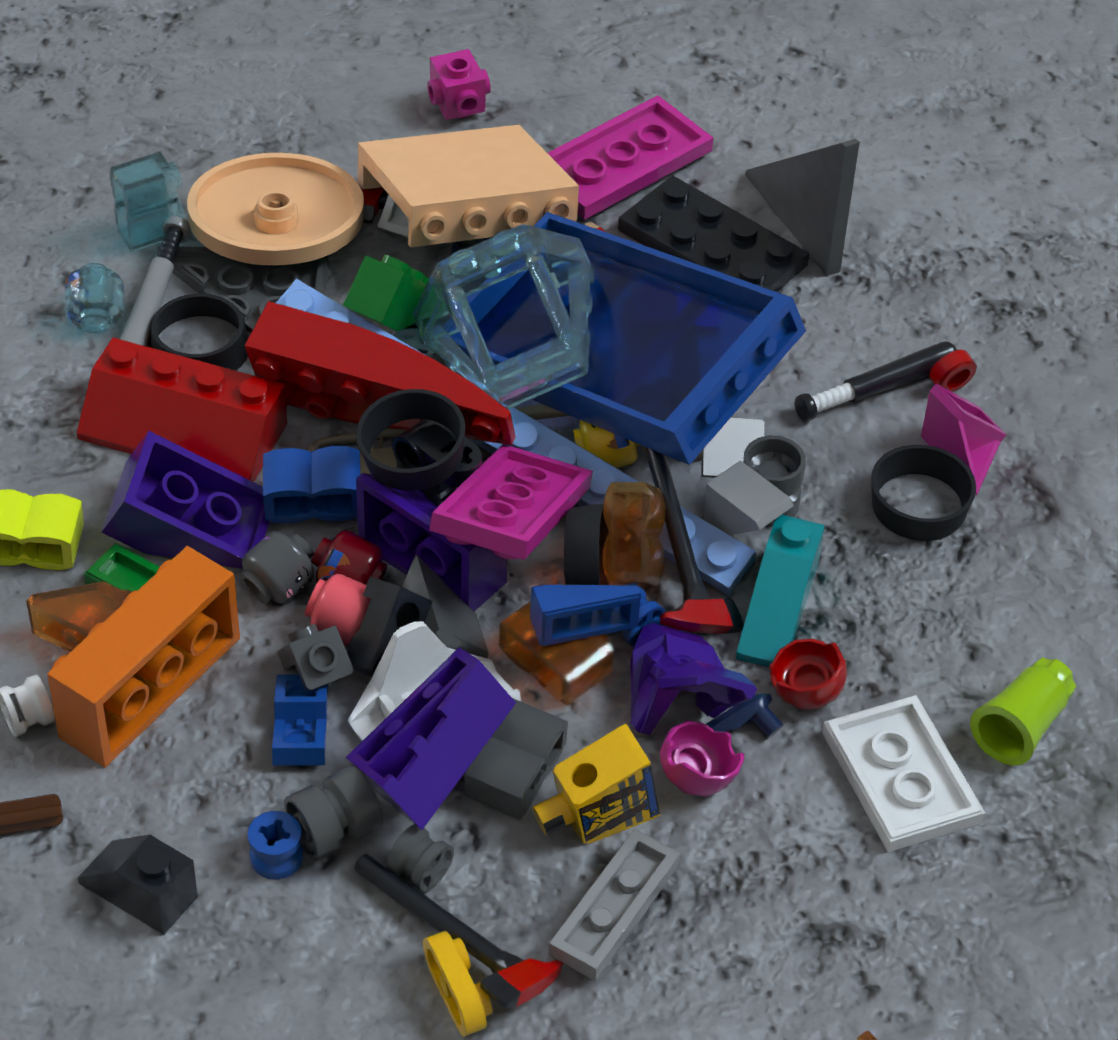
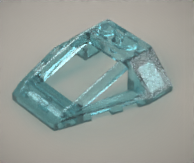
M522 224L510 230L501 231L488 240L470 248L459 250L450 257L439 261L412 314L421 339L428 350L442 357L446 366L452 371L460 373L465 379L475 384L501 405L510 409L588 374L590 348L588 313L592 312L593 300L590 295V283H594V270L579 238ZM528 269L558 338L494 365L466 297ZM567 283L569 287L570 317L557 289ZM457 332L461 333L471 359L451 338V335Z

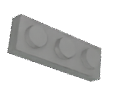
M634 829L550 941L549 956L596 981L678 868L681 853Z

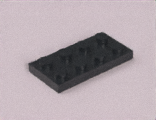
M673 175L618 219V231L644 246L775 292L779 291L808 266L809 252Z

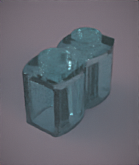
M161 151L110 168V181L115 199L114 214L119 235L131 252L162 242L165 235L163 223L168 217L178 216L185 219L184 208L177 193V188L182 187L179 170L174 162H167Z

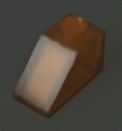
M103 581L32 594L26 601L31 631L33 634L71 652L87 637L89 631L96 624L104 622L111 616L132 591L121 590Z

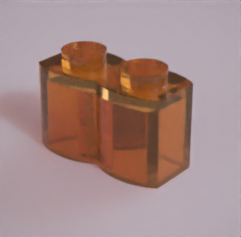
M611 482L605 494L603 507L605 522L610 531L603 548L602 558L605 575L609 582L625 586L635 583L639 586H658L665 565L664 550L658 538L665 522L666 512L663 495L659 488L646 482Z
M530 601L500 623L498 645L513 663L525 672L532 674L540 685L557 700L569 705L612 672L614 654L612 644L609 638L602 634L540 646L530 619Z

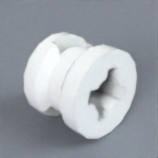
M37 674L27 677L23 685L12 688L6 685L0 688V708L14 737L25 734L28 727L39 723L46 726L55 722L52 704Z

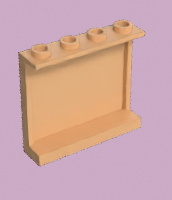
M520 125L358 142L357 182L362 189L383 187L408 217V245L410 247L528 233L546 212L577 222L579 185Z

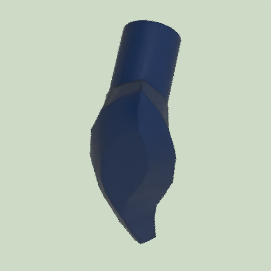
M765 693L754 695L751 700L733 706L706 723L714 731L725 732L739 729L753 720L768 738L776 734L784 724L768 708V705L772 702V696Z

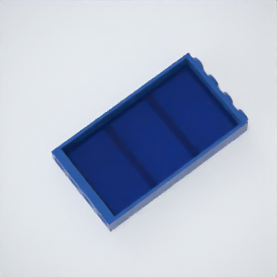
M546 212L432 335L450 366L690 465L801 338L806 329L794 299L790 296Z

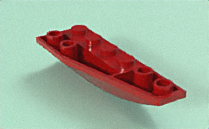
M268 301L244 345L255 376L285 384L286 405L307 410L318 418L328 419L331 417L345 422L359 423L366 409L385 395L406 389H423L442 394L458 406L464 417L465 436L468 439L513 445L516 438L510 410L475 384L438 361L396 340L354 324ZM423 419L400 421L388 428L408 430Z

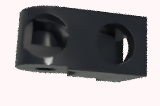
M370 577L363 596L371 600L359 631L352 637L348 645L347 654L353 670L372 678L393 633L400 627L412 622H425L433 601L402 586Z

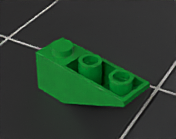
M384 254L381 262L365 255L343 306L395 331H400L429 316L432 311L441 310L448 306L451 299L438 292L440 283L409 267L410 265Z

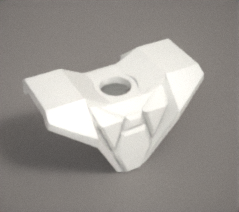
M423 621L412 622L400 627L393 633L369 684L348 719L349 726L361 742L456 651L455 649L447 648ZM471 654L480 660L512 698L521 701L520 691L518 689L513 690L499 675L492 660Z

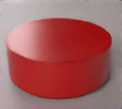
M956 350L942 357L933 366L929 378L934 385L938 384L954 392L965 386L973 378L977 365L966 350Z

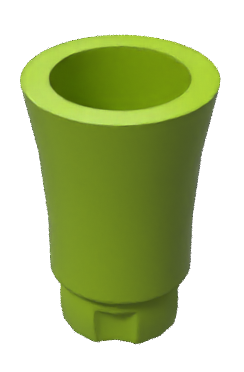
M1042 657L1030 667L1025 668L993 699L977 708L971 715L970 728L979 747L986 754L1006 765L1018 766L1028 762L1041 738L1052 722L1065 709L1068 700L1076 689L1072 676L1073 672L1068 666L1058 659L1050 660Z

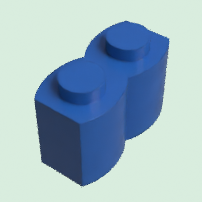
M330 446L312 452L296 448H283L264 453L263 502L265 520L276 523H297L311 518L327 521H344L357 518L356 478L361 474L360 450L346 446Z

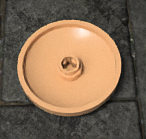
M293 153L253 154L221 163L205 172L196 180L187 198L188 223L193 235L200 243L226 258L257 265L299 264L330 255L354 239L364 221V197L358 182L348 172L328 161Z

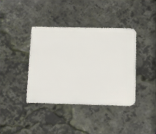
M730 418L704 448L703 476H718L740 460L743 462L744 451L748 444L759 437H764V421L761 419Z

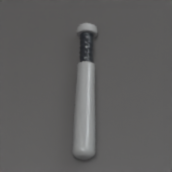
M170 216L164 221L163 232L165 235L163 241L161 242L157 257L151 261L145 280L122 332L121 340L148 346L151 338L153 318L161 307L174 270L173 260L181 240H184L189 235L190 227L185 219L178 216Z

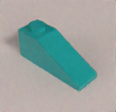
M783 514L775 519L764 551L735 659L769 667L779 649L794 641L819 564L825 525Z

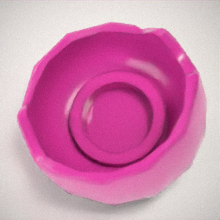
M689 720L669 730L660 751L661 765L667 778L683 793L704 797L721 792L727 788L738 775L745 759L743 753H734L730 733L717 732L704 723Z

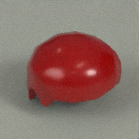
M795 639L779 649L772 664L769 666L772 685L777 695L784 702L800 710L820 709L835 701L844 690L847 678L846 660L843 658L837 644L834 642L826 644L817 639Z

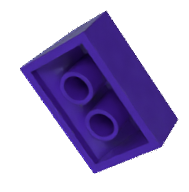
M362 473L356 478L358 535L378 545L382 549L385 562L407 575L417 554L474 612L507 583V559L495 555L490 549L474 544H456L449 541L445 535L429 531L432 512L438 505L430 501L423 492L419 490L403 491L393 489L379 482L372 474Z

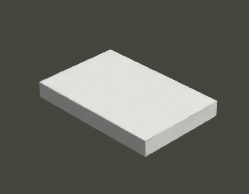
M916 695L824 722L822 734L887 852L983 823L985 811Z

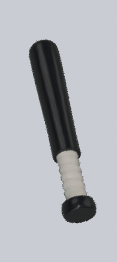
M948 341L940 342L863 374L846 379L841 386L830 388L828 391L812 396L808 393L800 394L795 398L794 402L796 412L804 422L811 421L817 417L818 412L848 401L856 402L877 393L928 377L933 366L942 357L957 349Z

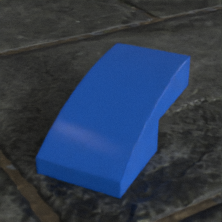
M299 674L277 675L272 741L273 766L325 765L328 684L307 691Z

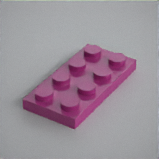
M657 95L548 152V154L579 185L577 214L585 220L713 150L714 138Z
M503 444L432 512L429 531L445 535L449 541L456 544H474L490 549L495 555L504 559L525 560L567 514L568 509L572 508L590 489L593 471Z

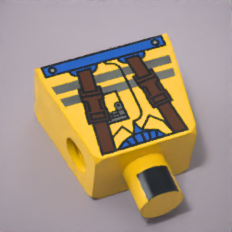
M627 724L616 728L557 764L552 772L558 794L532 807L535 818L546 836L571 824L584 844H591L660 816L651 762Z

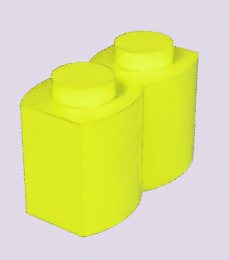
M1 489L0 566H13L25 563L46 570L72 568L84 526L82 501L58 493L41 494L32 497L13 489Z

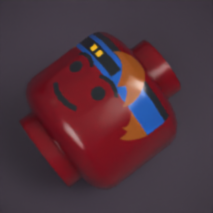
M348 530L338 533L332 541L324 537L311 560V563L318 567L315 576L316 583L320 579L327 582L332 575L342 574L367 585L370 577L382 580L388 568V564L382 562L383 552L378 545Z

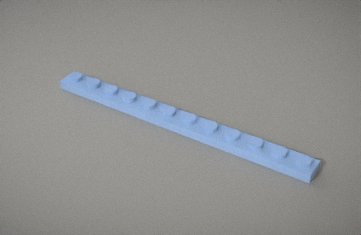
M298 279L291 284L276 302L284 306L354 324L414 349ZM480 388L510 410L516 438L513 445L509 446L592 470L590 489L576 504L582 507L605 503L608 523L676 564L656 491ZM470 439L473 443L492 454L503 445L501 443ZM681 507L701 580L729 596L756 560V551Z

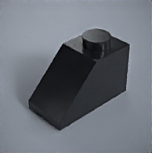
M150 834L112 840L78 877L80 885L163 935L198 897L193 859Z

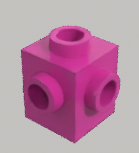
M466 49L430 57V80L427 82L428 95L432 105L439 106L445 119L463 118L468 115L485 112L486 94H489L491 90L490 80L487 71L479 68L470 50Z

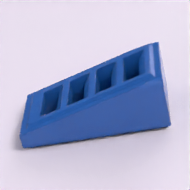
M539 585L532 587L530 619L540 646L638 627L641 592L638 586ZM620 606L619 611H612V607Z

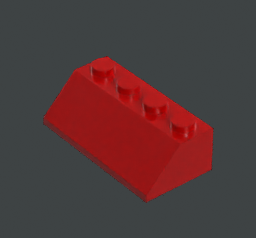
M112 337L92 368L76 432L77 439L132 454L147 432L151 431L254 482L263 467V454L273 450L288 424L285 384Z

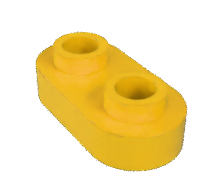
M447 931L424 938L423 950L428 968L459 1033L465 1037L486 1029V1016L493 1013L491 1000L480 987L481 982L474 984L468 972L471 965L463 941L460 938L452 939Z

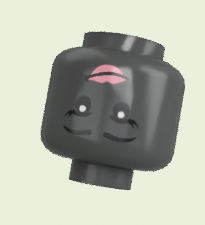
M273 531L243 556L242 567L244 572L240 575V578L251 594L263 604H267L270 601L276 604H284L314 578V567L310 560L314 555V551L296 533L289 537L282 532Z

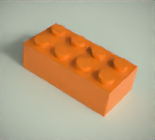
M186 546L173 559L165 561L159 567L156 574L138 591L131 592L111 616L104 622L96 624L89 631L87 637L68 655L58 658L47 673L58 738L106 768L240 639L234 573Z

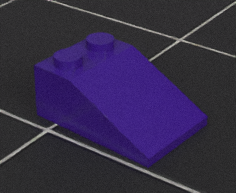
M148 431L125 463L101 533L145 554L174 558L186 546H189L221 566L243 569V556L265 537L269 521L265 520L262 486Z

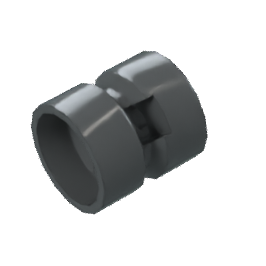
M772 435L759 437L750 442L746 447L743 463L790 497L794 506L783 513V515L795 517L800 505L806 456L802 448L793 440ZM775 520L766 526H773Z
M353 765L326 777L323 782V789L316 785H310L284 799L285 812L292 815L300 824L302 848L313 860H318L342 848V838L345 836L356 841L383 826V814L377 796L362 771Z

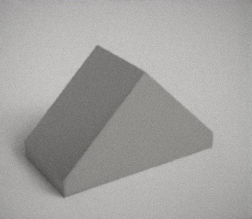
M740 460L706 483L703 520L728 535L762 529L792 508L794 504L789 496Z

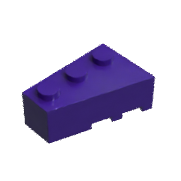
M459 647L346 758L353 766L362 771L372 787L389 804L419 829L423 830L497 728L503 723L516 702L479 659Z

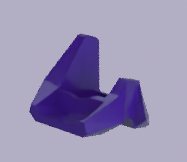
M655 622L643 626L630 660V724L637 732L650 735L678 693L682 690L696 692V706L704 714L712 718H716L728 708L751 700L757 692L756 686L742 673L725 669L714 648L701 636Z

